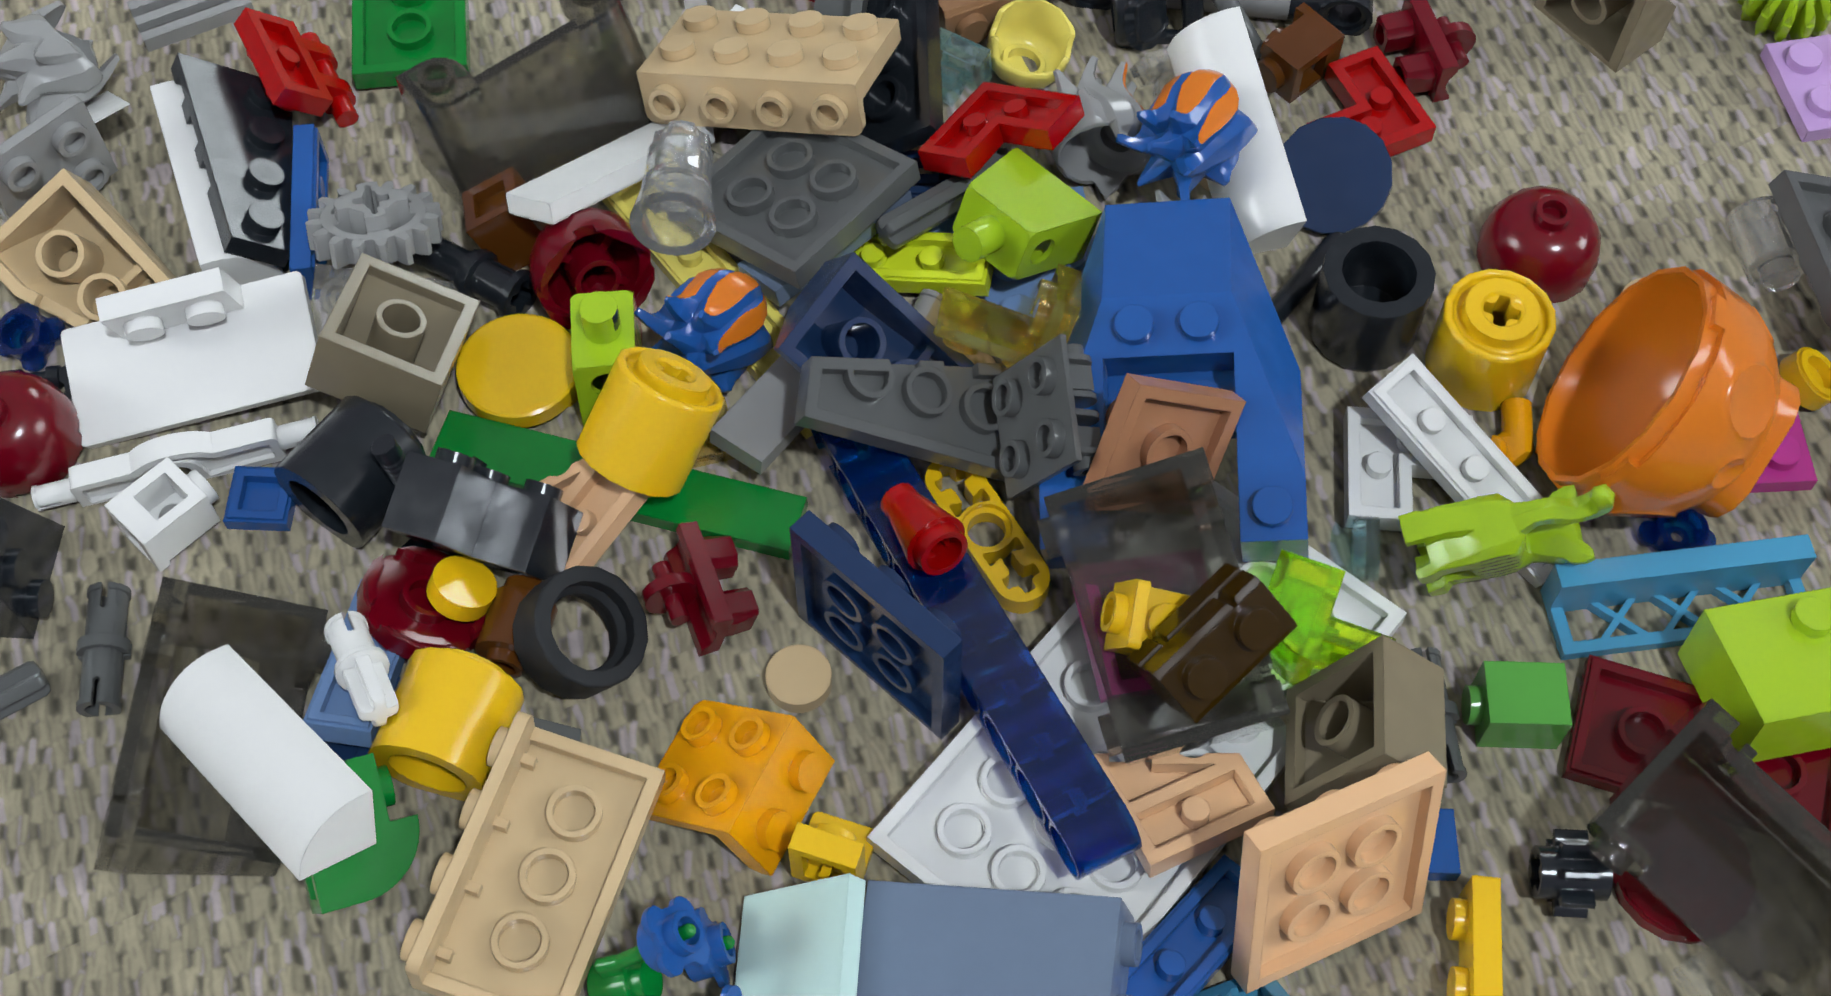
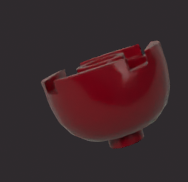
M1548 186L1528 187L1498 202L1482 225L1476 256L1481 270L1497 269L1512 271L1531 279L1547 293L1551 303L1564 302L1583 291L1594 273L1600 255L1601 234L1592 211L1578 197L1560 188Z
M588 207L571 214L568 218L554 225L547 224L538 234L529 258L530 280L536 295L550 319L566 329H571L570 298L573 295L595 291L628 290L634 293L638 308L646 300L655 280V268L651 264V251L639 231L617 213Z
M21 370L0 372V497L18 498L15 495L31 492V486L62 480L69 474L68 468L75 465L83 449L82 434L78 431V413L73 402L52 382Z

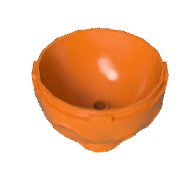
M1686 266L1658 269L1626 288L1593 320L1567 355L1545 400L1536 434L1535 453L1538 454V464L1558 489L1563 486L1575 485L1578 496H1581L1591 491L1594 486L1607 484L1616 497L1612 510L1604 514L1606 516L1669 518L1676 517L1678 513L1691 509L1707 517L1718 518L1734 510L1749 495L1794 424L1801 405L1799 389L1791 382L1780 377L1777 356L1773 345L1774 339L1754 306H1751L1745 299L1703 269L1691 270Z

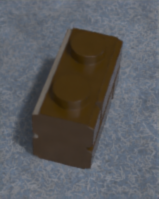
M1225 562L1155 630L1156 636L1153 639L1147 637L1142 642L1141 648L1134 650L1127 659L1169 707L1182 713L1186 718L1197 724L1298 625L1264 583L1255 575L1244 570L1241 571L1238 567Z

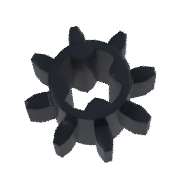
M1553 829V839H1546V846L1534 845L1531 849L1528 867L1531 894L1534 898H1543L1547 902H1552L1553 917L1587 918L1588 908L1595 909L1596 901H1608L1613 886L1611 855L1608 849L1596 848V842H1589L1588 830Z

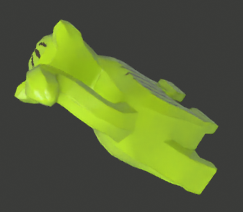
M1607 484L1594 486L1591 491L1581 496H1578L1575 485H1569L1552 492L1550 497L1514 503L1504 496L1495 493L1439 505L1423 511H1412L1399 515L1398 518L1406 546L1417 545L1421 555L1415 557L1417 579L1422 584L1427 583L1428 593L1433 597L1448 593L1453 585L1502 577L1515 573L1532 563H1547L1554 566L1555 564L1564 563L1580 565L1594 561V550L1583 542L1579 522H1585L1609 513L1614 506L1616 495Z

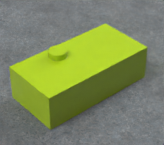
M1831 587L1704 609L1677 654L1734 765L1738 766L1831 748Z

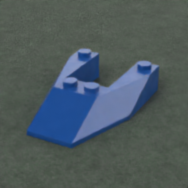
M1230 197L1105 205L1062 333L1066 334L1067 344L1083 345L1084 354L1091 356L1094 391L1092 392L1096 393L1097 403L1084 409L1098 411L1100 420L1089 427H1099L1102 437L1106 427V411L1117 398L1126 373L1232 390L1246 401L1231 439L1237 438L1243 562L1309 560L1301 371ZM1073 467L1039 485L1040 551L1049 569L1077 568L1085 565L1108 563L1113 559L1112 508L1094 506L1080 494L1086 476H1075L1073 474Z

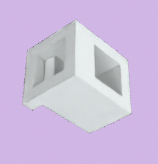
M168 457L104 505L120 531L160 572L171 565L169 561L221 521L212 506L219 499V496L209 482L195 469L186 475Z

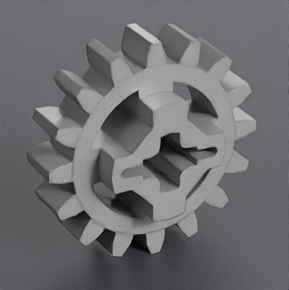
M376 181L356 184L354 192L340 188L337 189L338 198L321 197L318 199L319 208H312L307 211L308 221L305 222L310 250H315L316 259L319 262L331 259L334 269L343 268L348 264L356 265L361 253L391 265L399 261L409 266L414 264L413 254L429 256L432 254L431 244L442 242L441 231L443 230L439 202H433L432 193L429 191L417 194L416 185L412 184L401 189H394L393 181H386L381 187L378 186Z

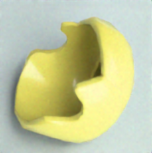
M1013 0L1003 5L995 16L988 34L987 60L991 63L992 70L1001 80L1017 87L1044 89L1055 81L1053 71L1055 69H1059L1061 72L1065 71L1070 61L1075 39L1074 26L1061 8L1046 0ZM1022 56L1032 59L1036 63L1038 70L1030 72Z

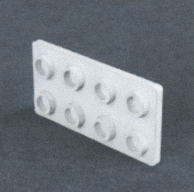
M220 267L95 298L99 321L65 329L60 335L72 402L78 413V431L82 434V446L87 449H95L318 392V390L305 385L318 338L306 280L298 271L240 285Z

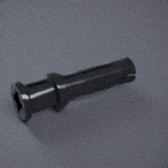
M442 237L441 243L431 244L432 254L429 256L413 254L415 264L451 281L458 292L477 300L480 299L497 308L501 317L512 314H526L535 303L537 295L532 287L530 271L527 269L515 271L500 263L497 255L487 249H474L470 251Z

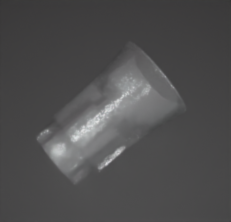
M685 120L669 121L665 128L655 131L652 143L647 151L645 172L640 192L630 213V228L636 239L647 248L661 254L680 256L695 253L706 247L712 241L716 232V219L712 202L713 154L711 152V142L709 135L700 131L694 122Z

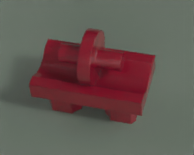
M1404 0L1401 10L1379 15L1373 31V39L1383 53L1402 49L1408 50L1409 55L1395 57L1393 68L1412 93L1427 91L1432 103L1449 99L1446 85L1458 72V69L1464 68L1469 63L1466 54L1476 43V35L1469 23L1463 21L1450 23L1449 18L1446 16L1436 19L1428 0Z
M695 521L678 524L676 532L679 541L675 547L666 552L664 561L657 562L652 566L655 579L643 589L641 598L648 612L654 614L667 613L671 624L674 626L687 623L698 656L700 657L718 651L726 636L750 630L759 615V608L752 590H749L747 587L723 591L719 580L733 578L738 568V553L732 537H703L699 525Z

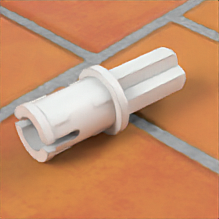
M348 611V618L353 628L351 631L347 630L341 612L335 614L326 623L323 633L337 661L334 667L337 683L343 689L349 691L360 720L371 721L375 727L386 725L387 717L397 714L399 710L398 699L387 675L390 668L387 654L380 647L375 646L369 632L367 620L361 613Z

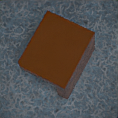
M511 166L462 193L466 233L481 249L493 252L497 255L500 263L517 271L529 265L530 254L536 238L547 223L509 213L506 193L527 183Z

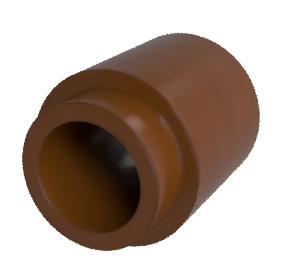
M511 575L506 578L504 586L497 588L496 596L487 611L475 645V651L479 656L493 662L512 678L522 676L524 671L514 649L513 622L519 603L534 586L543 582L526 575ZM555 604L551 612V628L558 612Z

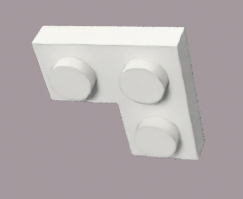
M1347 406L1343 418L1344 527L1402 532L1398 516L1413 511L1412 478H1434L1371 408Z

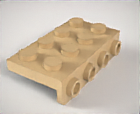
M708 5L686 9L636 71L646 115L652 122L658 124L858 136L866 125L863 98L901 41L899 20L877 18L870 13H857L850 16H828L814 10L786 14L769 13L763 8L724 11L716 10Z
M518 711L510 728L501 726L492 740L487 756V766L492 767L482 790L473 788L469 793L459 818V829L464 830L458 846L454 854L445 852L441 856L430 884V893L434 894L435 897L425 920L414 919L401 947L400 960L406 962L405 972L412 988L435 996H579L665 783V770L537 728L534 724L533 715Z

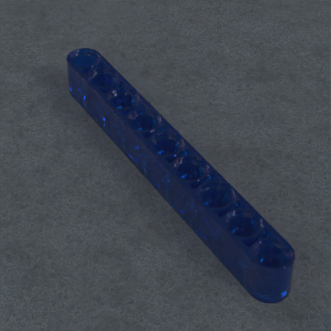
M811 429L818 449L825 448L832 461V465L829 466L832 474L886 566L892 568L905 581L910 595L927 610H930L932 607L940 609L959 628L961 638L963 639L961 691L1071 875L1079 881L1141 849L1140 834L1126 805L967 551L958 565L941 575H929L924 571L912 568L908 563L889 519L881 510V500L885 493L893 486L900 483H909L919 494L936 505L937 503L907 455Z

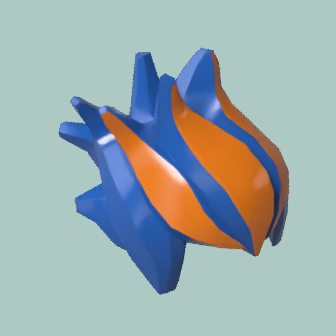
M1198 69L1173 78L1164 85L1161 93L1148 110L1137 111V118L1142 123L1139 133L1133 137L1117 134V143L1139 153L1151 155L1137 181L1138 187L1173 177L1177 185V197L1180 200H1190L1191 191L1203 178L1222 186L1230 182L1231 171L1238 162L1240 151L1255 136L1258 129L1253 121L1238 109L1239 97L1237 90L1224 74L1210 69Z
M717 268L700 272L695 277L689 278L671 296L667 295L664 300L665 304L658 312L651 314L639 307L634 312V315L645 326L663 337L651 348L665 350L689 360L702 369L724 393L732 390L736 380L746 371L749 365L761 359L773 348L771 336L763 325L767 316V302L762 288L754 278L738 271L734 272L728 269Z

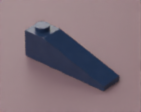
M855 252L826 261L789 307L774 350L799 373H801L802 365L811 356L889 359L891 364L915 365L920 360L944 361V366L973 367L975 365Z

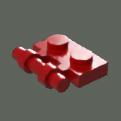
M245 7L235 21L234 26L272 104L285 111H299L322 117L325 112L332 114L340 127H348L355 124L359 118L354 107L356 97L349 83L339 78L336 72L338 61L331 48L323 44L314 32L300 35L294 21Z

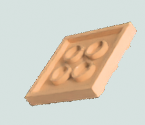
M1429 751L1402 763L1389 764L1380 769L1375 775L1340 790H1329L1313 802L1280 816L1267 817L1259 821L1253 828L1244 831L1231 975L1246 994L1422 913L1447 771Z

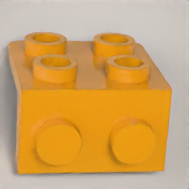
M702 700L696 703L685 717L681 728L657 767L665 770V783L650 820L715 835L748 868L761 874L772 876L789 846L797 822L801 823L835 760L795 716Z

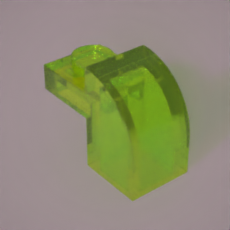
M1281 549L1268 589L1298 626L1265 659L1281 678L1292 685H1296L1310 677L1313 668L1322 670L1384 634L1331 616L1346 571ZM1387 636V637H1389L1390 639L1396 641L1395 638H1392V637H1390V636Z

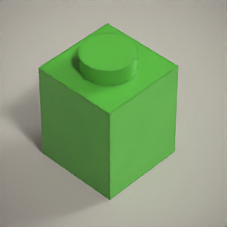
M1483 661L1471 685L1464 686L1461 698L1462 719L1465 725H1474L1476 747L1557 749L1573 725L1565 663Z

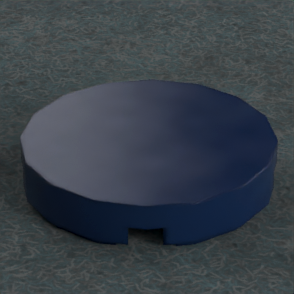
M1347 117L1319 118L1299 127L1283 144L1307 219L1302 228L1320 235H1327L1333 232L1347 233L1354 228H1361L1367 225L1384 209L1392 190V160L1384 141L1366 124Z

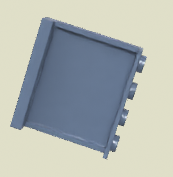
M868 880L863 910L857 996H1132L1126 995L1129 967H1139L1143 949L1142 925L1140 922H1134L1133 915L1121 897Z

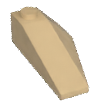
M64 168L0 227V281L16 297L45 310L74 327L99 321L95 298L176 278L135 229L90 182Z

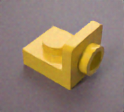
M1137 578L1115 583L1114 590L1106 596L1101 610L1100 626L1101 630L1106 632L1103 650L1130 655L1134 650H1139L1142 642L1147 637L1153 639L1156 636L1155 630L1190 595L1151 587L1150 581Z
M819 811L812 815L809 825L797 822L788 846L791 876L811 882L851 873L864 879L873 854V846L867 842V836L874 829Z

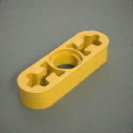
M932 462L925 473V497L963 523L965 529L964 536L968 542L967 551L964 556L996 603L1003 609L1018 614L1029 613L1038 609L1048 596L1050 583L1049 568L989 481L984 476ZM949 475L955 482L965 479L964 497L970 506L963 513L962 501L954 490L949 488L940 491L942 489L943 477ZM990 522L999 526L1005 536L998 544L984 547L975 544L970 539L968 532L978 523ZM1010 552L1011 565L1017 574L1022 578L1030 575L1034 576L1032 578L1031 591L1025 593L1019 586L1007 588L1010 573L1003 559Z

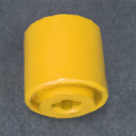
M1486 269L1467 274L1451 287L1425 351V367L1461 407L1468 410L1493 412L1500 410L1501 403L1506 399L1523 398L1526 396L1556 332V311L1547 293L1529 278L1512 271Z
M637 346L623 349L616 358L576 442L579 454L592 469L603 477L630 491L652 497L676 495L680 493L724 405L725 399L717 384L702 369L677 354L665 350Z
M428 647L417 649L408 659L394 691L399 702L398 713L387 717L386 725L379 726L368 754H374L376 766L386 765L391 777L408 786L460 801H466L473 788L482 790L492 769V767L487 766L490 745L497 730L501 726L510 728L516 713L521 710L524 703L522 687L510 675L505 673L502 668L474 653L452 648Z

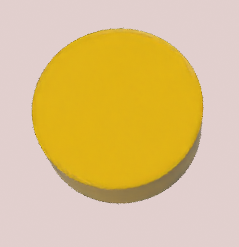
M1801 347L1781 360L1779 365L1780 376L1799 389L1802 407L1811 411H1817L1831 403V362L1825 355L1816 349Z
M459 555L450 556L442 559L435 566L427 583L426 593L431 605L443 616L455 621L470 622L480 619L487 613L497 593V581L490 569L476 559Z

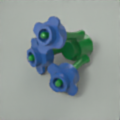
M682 896L671 899L668 907L660 909L655 905L646 908L642 913L641 923L637 929V945L619 954L597 958L595 963L592 964L587 977L588 996H661L663 991L662 973L667 977L674 978L681 975L685 968L687 975L695 983L714 977L718 986L723 988L720 996H742L739 986L729 985L730 976L727 965L733 964L736 961L735 940L729 928L724 922H712L703 907L694 909L690 901Z

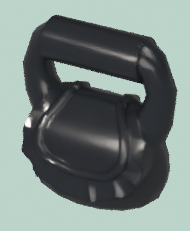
M1111 0L1114 41L1120 48H1134L1138 51L1152 49L1157 44H1170L1180 31L1204 17V0H1181L1182 28L1179 30L1168 29L1169 17L1166 16V0Z

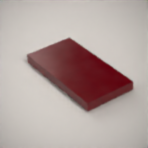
M1589 654L1584 664L1561 778L1675 812L1680 808L1699 811L1723 824L1725 827L1831 858V748L1735 766L1693 684Z

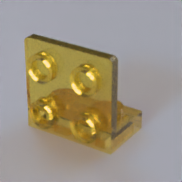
M1058 263L1052 281L1041 278L1029 309V314H1032V316L950 287H944L933 334L943 338V343L954 351L966 355H977L981 351L1003 359V365L1010 368L1059 334H1066L1068 342L1081 310L1082 271Z

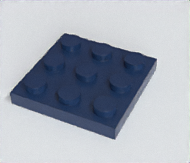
M808 510L789 528L799 617L942 740L959 723L963 639L961 638L959 628L940 609L932 607L930 610H927L910 595L905 581L892 568L883 564L877 568L860 553L854 538L842 526L834 522L826 525Z

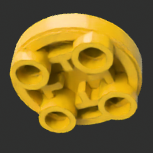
M512 314L496 318L477 329L461 348L456 363L457 382L465 403L478 417L528 428L553 419L578 400L572 372L571 334L563 326L549 318L534 314Z

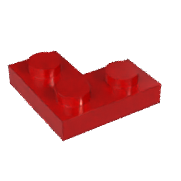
M1377 45L1328 63L1324 79L1346 109L1322 118L1347 117L1366 124L1384 141L1390 157L1432 141L1436 125Z
M983 82L918 150L923 168L927 171L972 178L1004 143L1053 151L1085 116L1080 96Z

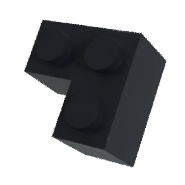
M438 447L435 458L411 451L407 452L382 527L450 556L459 555L473 558L487 567L515 575H526L544 581L554 574L564 571L583 512L561 502L563 490L532 479H526L523 489L510 486L508 484L511 477L475 465L476 460L474 458L446 448Z

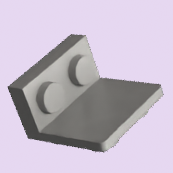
M70 96L0 144V218L4 222L15 214L63 168L90 182L98 191L107 183L108 178L118 171L85 103L78 96Z

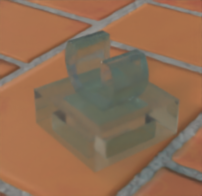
M940 27L942 99L944 104L953 107L962 95L964 87L975 91L983 82H991V49Z

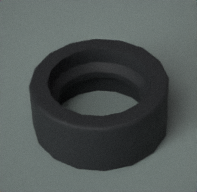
M573 566L554 574L534 586L519 603L513 622L514 649L524 671L543 690L564 699H587L627 680L642 663L648 643L646 615L637 595L620 577L600 567ZM568 595H573L588 602L602 616L608 629L610 651L607 661L603 666L594 670H586L573 664L559 650L552 635L551 612L553 606L559 599Z

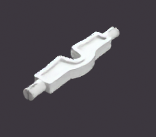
M315 415L311 418L277 426L274 419L265 418L212 432L186 431L163 435L136 446L128 453L71 466L68 468L69 478L31 486V497L38 512L77 501L82 507L107 502L166 457L178 468L184 467L197 470L205 479L234 473L235 466L259 467L279 462L286 457V449L296 447L319 424V421Z

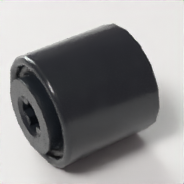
M1369 226L1354 228L1338 237L1325 254L1308 319V327L1313 343L1324 356L1344 368L1364 372L1387 369L1403 360L1415 343L1434 291L1436 271L1429 253L1416 239L1397 229Z
M346 396L274 470V474L281 487L306 515L346 544L355 548H362L382 527L395 489L394 484L371 452L372 442L381 435L390 434L396 439L405 455H407L408 451L426 455L417 436L402 420L382 405L370 402L359 396Z

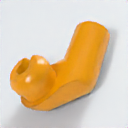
M1515 397L1506 399L1501 403V432L1497 435H1492L1491 440L1513 465L1518 467L1528 460L1534 451L1533 413L1530 400Z

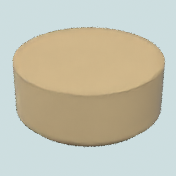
M801 644L787 646L775 653L766 667L765 679L768 694L771 700L785 711L792 713L812 711L821 706L831 692L832 671L830 663L825 655L814 647Z

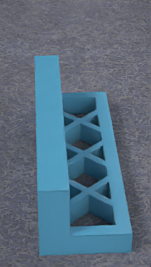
M1805 534L1602 558L1580 565L1570 563L1555 564L1540 593L1561 660L1585 658L1589 654L1601 656L1683 645L1699 618L1687 610L1695 596L1712 594L1726 604L1732 605L1749 602L1758 588L1784 585L1787 595L1806 592L1801 577L1817 556L1809 535ZM1748 590L1743 598L1732 592ZM1686 597L1681 605H1678L1672 600H1670L1674 598ZM1650 602L1673 617L1664 631L1647 632L1624 618L1633 603ZM1623 605L1618 613L1607 607ZM1587 609L1610 625L1601 638L1573 641L1565 612ZM1679 621L1689 626V628L1674 629ZM1616 628L1627 634L1611 637Z

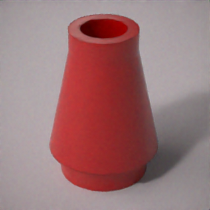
M909 483L897 484L885 493L881 500V510L889 519L907 561L912 568L924 571L929 575H941L959 564L968 547L967 539L964 536V525L959 519L919 494Z

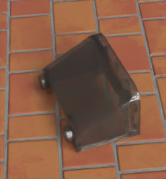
M559 0L561 10L569 19L568 23L475 77L457 61L444 57L431 58L421 62L395 77L422 165L463 212L462 193L511 166L514 167L526 182H529L652 122L646 115L636 71L644 63L646 57L623 0Z
M1203 447L1043 497L1049 517L1037 520L1048 558L1053 559L1059 556L1063 558L1104 686L1110 713L1098 716V721L1109 756L1123 753L1127 766L1263 732L1289 724L1291 713L1280 679L1277 680L1275 674H1271L1272 660L1270 654L1196 724L1182 713L1169 707L1130 664L1127 659L1129 655L1103 650L1106 632H1103L1100 626L1101 610L1106 596L1114 590L1115 583L1137 578L1150 581L1151 587L1191 596L1225 562L1239 568L1225 526L1223 511L1218 504L1212 484L1214 479Z
M163 576L142 652L93 870L124 875L274 877L283 862L160 729V710L170 686L186 667L202 655L229 644L302 719L307 691L314 673L322 674L332 650L323 633L328 610Z
M1710 699L1685 712L1591 819L1587 824V829L1594 839L1589 843L1588 848L1600 862L1614 873L1623 875L1625 871L1629 872L1760 996H1831V832L1752 761L1758 753L1749 744H1744L1737 748L1733 747L1730 734L1740 723L1716 701Z

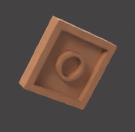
M1126 373L1117 398L1106 411V427L1080 494L1094 506L1198 519L1246 401L1232 390Z

